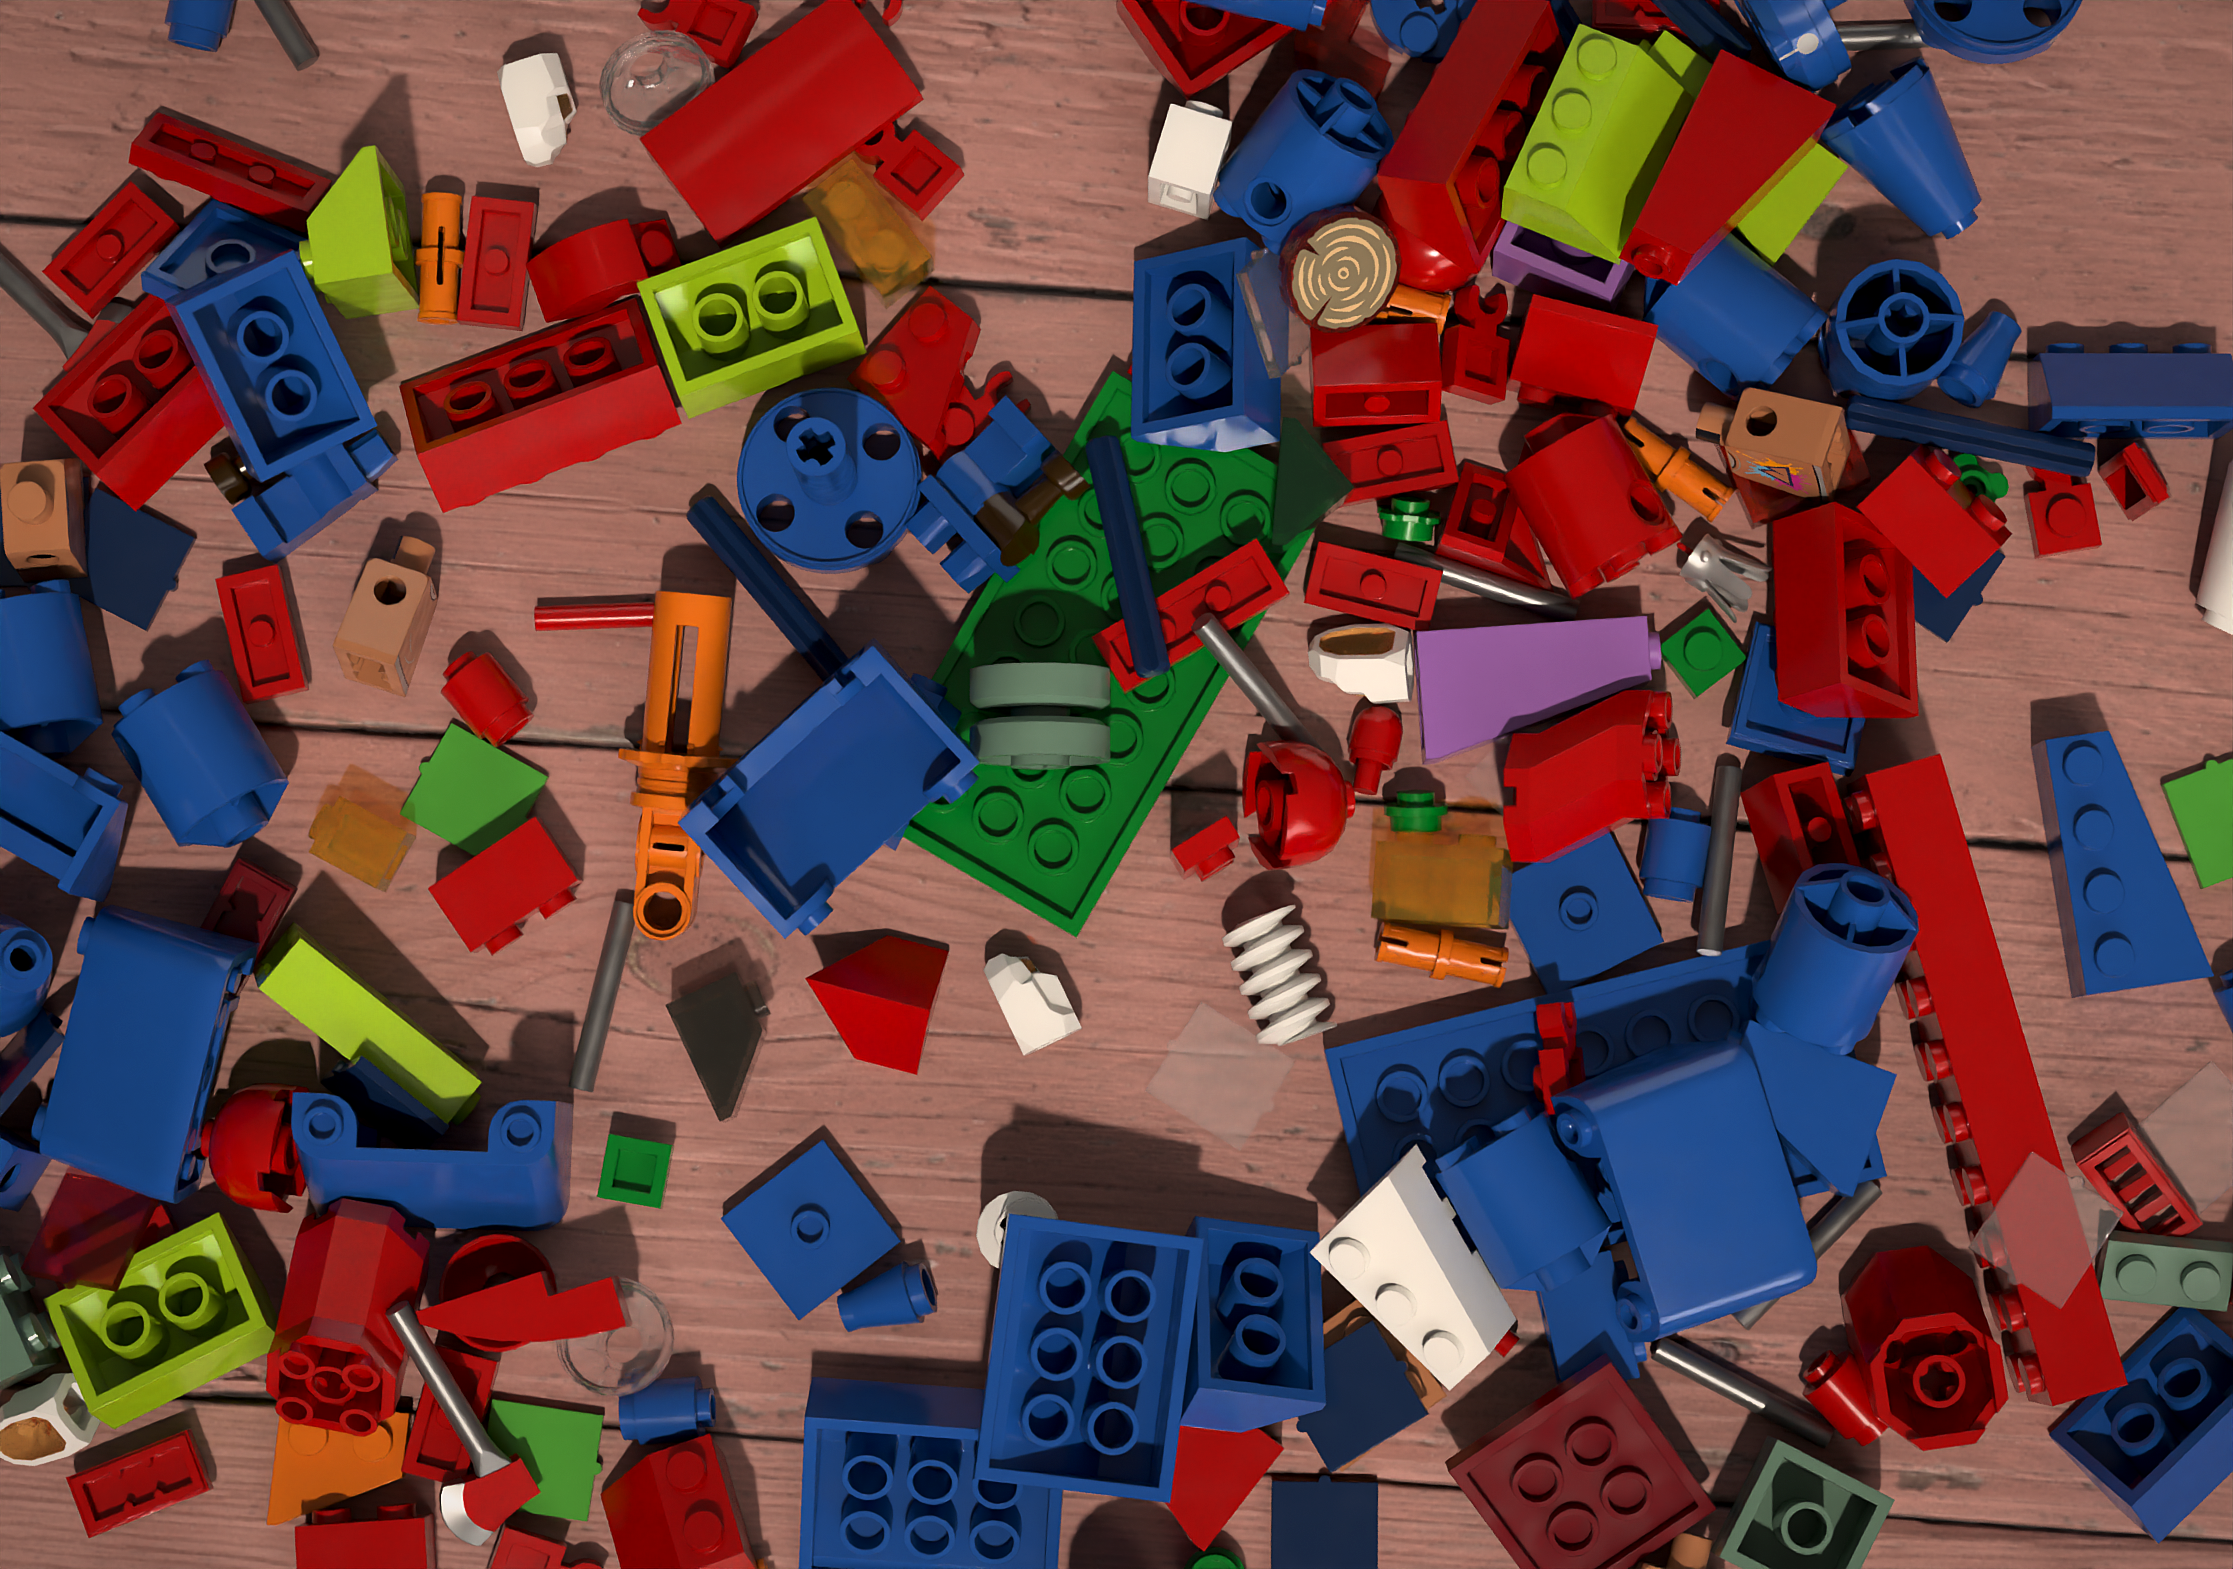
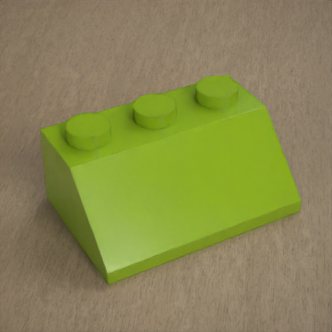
M1579 23L1504 186L1501 218L1620 265L1622 259L1618 257L1679 135L1693 104L1694 97L1639 46Z
M375 145L362 147L306 220L309 240L299 242L301 265L307 279H313L316 291H322L326 302L332 303L346 319L413 310L420 307L404 185Z
M816 216L637 282L677 395L688 419L867 353Z
M219 1212L43 1299L89 1413L113 1429L268 1353L278 1322V1316L264 1284L224 1217Z

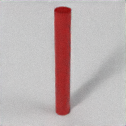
M654 602L535 606L536 631L652 627Z

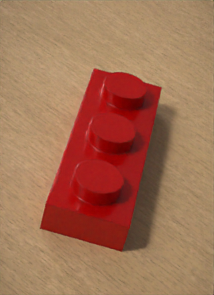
M160 112L155 114L131 143L128 162L152 172L161 179L175 181L208 194L219 202L233 204L266 217L275 224L291 227L301 232H305L307 229L306 220L331 189L332 180Z
M1257 538L1155 599L1170 667L1205 647L1191 629L1193 623L1201 615L1212 613L1228 633L1289 596V590ZM1124 619L1119 620L1092 637L1094 645L1108 668H1110L1124 694L1153 678H1140L1136 673Z

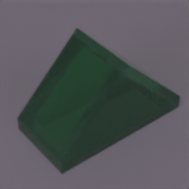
M1283 417L1281 425L1270 553L1283 554L1350 499L1355 488L1296 418Z

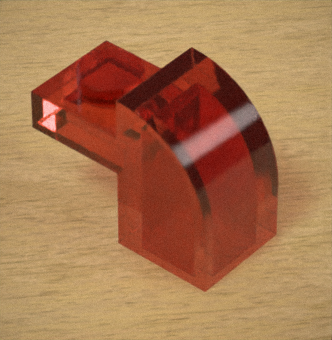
M1339 0L1325 9L1321 25L1325 26L1324 30L1310 24L1307 25L1306 32L1296 30L1292 55L1293 73L1308 69L1324 72L1337 79H1350L1365 88L1377 103L1389 78L1392 63L1350 44L1370 0Z

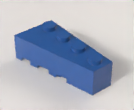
M2102 731L2047 739L2032 746L2031 750L2071 997L2076 998L2213 977L2212 969L2110 732Z

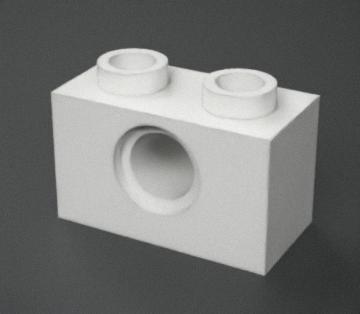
M1187 101L1185 107L1170 104L1148 175L1149 203L1205 220L1209 219L1214 203L1213 193L1219 186L1218 174L1227 160L1231 143L1232 121L1222 119L1223 112L1220 109L1198 101Z

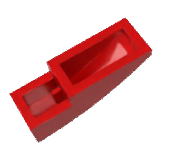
M549 1270L540 1271L415 1311L418 1322L421 1325L456 1335L495 1341L546 1342L581 1338L633 1325L618 1276L607 1277L556 1294Z

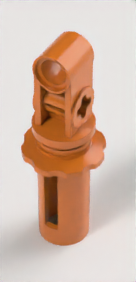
M655 591L642 739L637 741L640 744V749L619 748V759L638 766V788H636V791H631L630 804L642 809L635 851V870L637 875L633 917L638 929L644 935L654 940L673 939L686 932L695 921L699 882L703 872L705 852L681 828L678 821L683 811L717 779L718 773L725 772L738 760L720 757V751H723V749L719 746L732 598ZM684 626H693L699 628L687 753L673 752L683 629ZM658 843L683 845L685 849L660 848ZM658 892H667L674 895L681 904L682 915L680 921L672 928L658 926L650 917L649 904L653 896Z

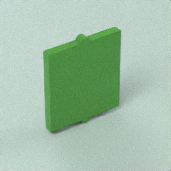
M451 723L429 763L423 762L420 764L419 771L422 775L399 814L471 855L476 856L528 821L526 817L549 777Z
M2233 759L2219 764L2215 760H2209L2204 763L2202 770L2161 785L2200 889L2233 878Z
M492 1399L487 1429L488 1436L508 1457L515 1453L518 1454L540 1490L538 1495L516 1511L580 1521L589 1520L595 1475L603 1470V1465L598 1462L605 1415Z

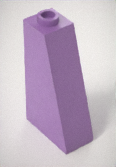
M1647 616L1416 632L1413 638L1422 765L1445 761L1512 736L1513 733L1523 732L1593 706L1624 690H1636L1646 686L1652 680L1651 670L1661 669V645L1658 631L1648 632Z

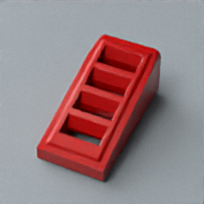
M2136 442L2124 448L2098 468L2100 470L2098 471L2099 475L2128 520L2134 521L2172 497L2170 487L2147 451Z
M2124 1112L2116 1114L2072 1144L2071 1151L2076 1165L2128 1232L2185 1237L2203 1225L2201 1218ZM2127 1146L2125 1149H2123L2122 1151H2120L2119 1153H2117L2116 1155H2114L2113 1157L2099 1165L2101 1162H2103L2104 1160H2106L2107 1158H2109L2110 1156H2112L2113 1154ZM2137 1163L2142 1165V1170L2115 1187L2111 1182ZM2154 1184L2159 1187V1191L2135 1207L2130 1208L2127 1202ZM2169 1204L2175 1208L2176 1212L2147 1231L2141 1224Z

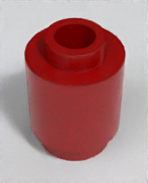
M468 651L449 665L442 674L448 682L441 689V694L479 739L487 738L494 747L507 742L534 717V714L526 706L529 698L490 652L477 657L473 651Z
M1827 1350L1805 1370L1803 1377L1808 1383L1802 1395L1845 1439L1854 1438L1861 1446H1866L1888 1428L1887 1425L1873 1414L1856 1358L1850 1350H1845L1838 1355H1835L1832 1350Z

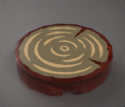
M1341 205L1344 208H1336L1331 211L1325 208L1309 215L1292 231L1280 253L1278 270L1282 272V287L1279 286L1283 302L1296 318L1323 333H1347L1368 324L1386 308L1398 286L1402 259L1397 238L1384 221L1357 206Z

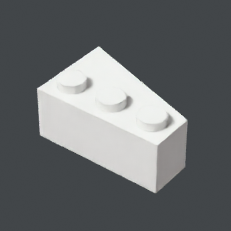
M1415 1144L1331 1227L1310 1253L1450 1391L1492 1352L1517 1319L1477 1249L1471 1252L1452 1221L1456 1212L1447 1197L1439 1198L1422 1168L1426 1160L1417 1144Z

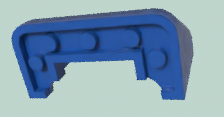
M873 638L705 789L683 811L678 824L784 939L797 928L806 936L834 910L827 902V899L833 894L835 888L927 804L935 802L942 796L951 804L978 780L979 777L972 769L980 763V759L893 657Z
M112 904L103 907L96 918L88 916L82 925L77 943V953L84 955L65 1033L66 1039L63 1041L49 1102H42L40 1104L32 1126L31 1137L33 1140L40 1141V1154L148 1197L174 1204L179 1203L199 1190L206 1159L192 1155L191 1151L201 1147V1128L230 1012L238 1008L240 996L230 993H236L242 974L252 975L259 943Z
M1724 1040L1666 1044L1550 1097L1557 1117V1131L1562 1142L1580 1156L1601 1158L1639 1275L1622 1283L1617 1292L1616 1315L1626 1332L1629 1342L1655 1341L1791 1294L1814 1281L1817 1274L1815 1252L1760 1078L1752 1058L1736 1042Z
M293 1092L291 1118L293 1140L311 1203L320 1216L327 1213L330 1204L345 1198L392 1207L406 1219L403 1227L540 1231L558 1224L568 1209L574 1104L539 1100L509 1102L501 1107L491 1120L488 1133V1152L380 1148L381 1131L361 1123L351 1104L340 1096L327 1093Z

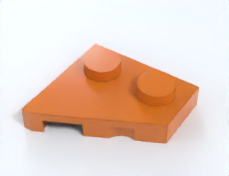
M395 1411L393 1416L379 1422L376 1432L366 1437L303 1424H291L279 1416L266 1525L276 1526L311 1513L312 1510H319L406 1477V1473L401 1472L410 1439L413 1412Z

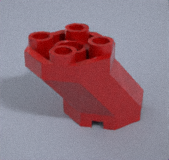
M1624 690L1540 733H1513L1504 766V787H1513V805H1503V826L1511 862L1550 863L1635 819H1669L1671 813V788L1668 776H1678L1681 768L1680 741L1678 738H1669V729L1673 715L1671 692Z
M342 1198L330 1204L325 1215L316 1219L315 1212L302 1220L296 1236L275 1335L267 1354L266 1391L277 1400L275 1410L288 1423L303 1424L366 1437L376 1432L379 1422L393 1416L402 1390L409 1354L385 1313L390 1307L404 1300L410 1303L414 1312L419 1311L421 1297L428 1280L430 1242L419 1232H417L414 1240L403 1229L406 1219L392 1207Z
M1928 1245L1872 1252L1864 1265L1851 1278L1850 1284L1841 1295V1303L1848 1347L1854 1352L1874 1416L1922 1451L1975 1444L1987 1429L1985 1426L1995 1413L2000 1411L2009 1397L2001 1346L1993 1339L1972 1278Z

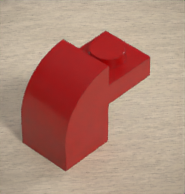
M628 218L598 225L569 236L548 247L525 264L546 323L586 316L601 311L621 296L640 293L637 282L682 266L665 219L630 225Z

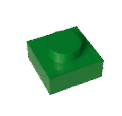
M1709 608L1661 644L1662 659L1693 699H1696L1747 659Z
M609 1134L597 1197L663 1209L674 1145Z

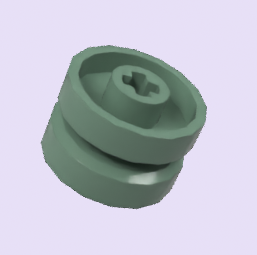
M1006 663L984 665L970 669V703L981 711L1010 714V717L980 720L970 727V748L979 757V764L1011 766V768L1049 770L1110 762V726L1092 718L1070 717V714L1099 711L1110 704V668L1075 663Z

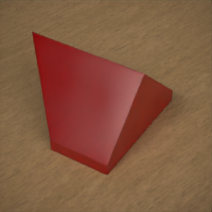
M1465 462L1435 554L1554 593L1538 540L1503 480L1505 474Z
M887 935L805 978L855 1059L915 1075L918 1074L949 951Z

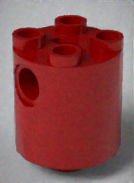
M1564 412L1540 424L1523 436L1525 443L1518 465L1503 477L1505 484L1572 600L1598 587L1605 580L1607 583H1610L1638 567L1640 565L1638 560L1647 554L1652 556L1683 538L1682 533L1612 414L1596 417Z

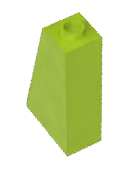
M1664 30L1654 45L1643 39L1638 46L1694 97V104L1712 64L1666 30ZM1816 143L1815 147L1744 217L1731 233L1773 267L1849 166Z
M295 922L288 927L254 968L253 974L257 986L262 992L351 1061L359 1056L366 1058L445 1123L448 1124L452 1121L455 1125H459L479 1102L481 1095L475 1090L482 1082L472 1068Z

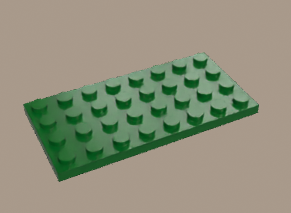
M1112 371L1063 454L1064 458L1091 486L1075 501H1071L1062 495L1037 524L1040 532L1039 547L1034 555L1031 553L1022 562L1016 564L1021 570L1006 583L996 572L993 573L931 679L948 689L944 698L962 712L954 730L970 747V727L988 718L1010 717V714L981 711L970 703L971 668L1006 663H1075L1108 668L1094 645L1092 637L1123 619L1085 450L1086 443L1091 439L1113 435L1119 440L1155 599L1256 538L1282 581L1285 582L1333 497L1248 448L1218 452L1135 441L1131 438L1132 382ZM1268 609L1228 632L1243 652ZM1206 646L1170 667L1167 673L1153 677L1127 694H1124L1110 671V704L1099 711L1070 714V717L1092 718L1110 726V762L1049 770L1011 768V766L978 764L972 770L979 778L963 795L951 804L943 796L935 802L927 804L910 820L903 838L1077 939L1228 680V673Z

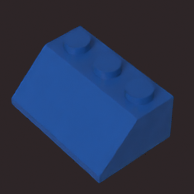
M1247 237L1134 261L1131 438L1135 441L1218 452H1228L1280 441L1282 265Z
M293 249L221 272L164 300L248 474L259 482H264L378 426Z
M2056 343L2047 345L2046 353H2039L2027 364L2029 431L2068 439H2219L2233 429V359L2231 354L2211 353L2210 344H2178L2172 347V353H2148V345L2121 343L2109 346V353H2084L2083 344Z
M1195 1216L1185 1236L1202 1238L1204 1242L1180 1426L1242 1433L1322 1410L1326 1404L1321 1263L1310 1253L1320 1241V1233Z
M2180 1307L2122 1363L2128 1385L2088 1396L2049 1434L2051 1439L2108 1499L2158 1544L2233 1472V1339L2195 1308Z

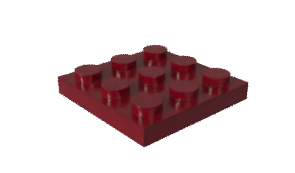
M1607 1353L1445 1461L1450 1475L1520 1569H1628L1717 1509L1712 1498Z

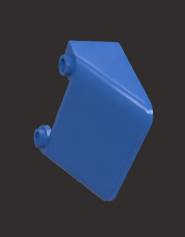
M0 731V847L59 879L58 888L68 894L104 902L111 890L128 809V803L117 797L123 785L88 767L82 777Z

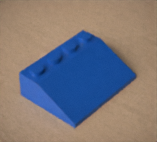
M1007 1213L973 1479L1170 1503L1204 1239Z
M812 1377L804 1420L799 1569H1058L1063 1490L973 1479L984 1389Z

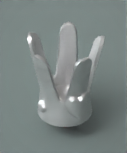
M1709 534L1703 537L1694 551L1681 542L1677 543L1679 549L1690 555L1679 575L1685 578V582L1699 591L1707 592L1729 618L1736 623L1737 618L1734 612L1723 600L1739 612L1744 613L1748 609L1747 600L1751 598L1752 590L1749 585L1733 572L1762 582L1770 577L1768 572L1772 570V567L1725 549L1719 539H1713Z

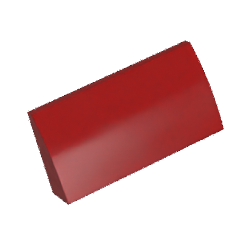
M827 0L640 137L639 140L651 160L719 248L722 249L924 99L851 0Z

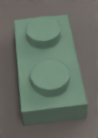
M2105 1229L2096 1277L2102 1298L2227 1312L2233 1282V1243Z

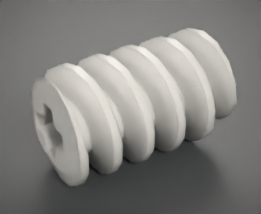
M1295 905L1283 907L1237 924L1234 929L1222 938L1224 947H1244L1245 949L1244 952L1231 962L1232 970L1253 972V976L1239 986L1241 995L1261 996L1262 998L1248 1010L1249 1019L1270 1021V1024L1256 1035L1258 1044H1278L1279 1047L1337 1027L1336 1022H1317L1315 1018L1330 1005L1328 998L1308 997L1307 992L1321 981L1320 974L1299 972L1298 968L1313 957L1311 950L1291 949L1290 943L1304 933L1303 926L1282 924L1281 920L1296 908Z
M1012 1191L997 1196L985 1206L978 1219L976 1237L981 1253L991 1265L998 1269L1001 1267L1006 1229L1003 1223L1007 1219V1213L1058 1220L1056 1211L1047 1200L1031 1192Z

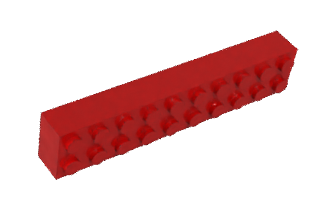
M1941 754L1865 774L1846 785L1849 797L1842 798V806L1851 834L1861 833L1868 857L1860 860L1861 867L1894 884L1908 897L1918 915L1919 932L1901 967L1904 981L1896 983L1897 995L1905 1018L1907 1020L1915 1018L1922 1043L1914 1046L1917 1064L1925 1082L1934 1080L1941 1105L1933 1107L1935 1125L1944 1144L1952 1142L1959 1167L1951 1169V1177L1960 1204L1962 1206L1970 1204L1977 1229L1969 1232L1970 1242L1979 1267L1989 1266L1996 1291L1988 1293V1302L1996 1327L1999 1331L2007 1329L2014 1354L2006 1356V1362L2013 1386L2017 1393L2026 1391L2028 1401L2049 1406H2056L2128 1385Z

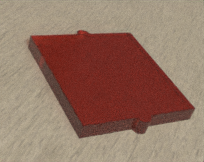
M66 1173L21 1270L27 1276L62 1282L67 1289H73L76 1285L117 1292L158 1205L159 1199L148 1197L105 1179Z

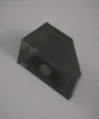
M734 972L666 1004V1008L718 1120L723 1123L736 1118L767 1035V1030L761 1019L771 1015L769 1006L757 981L753 980L745 984L741 975Z

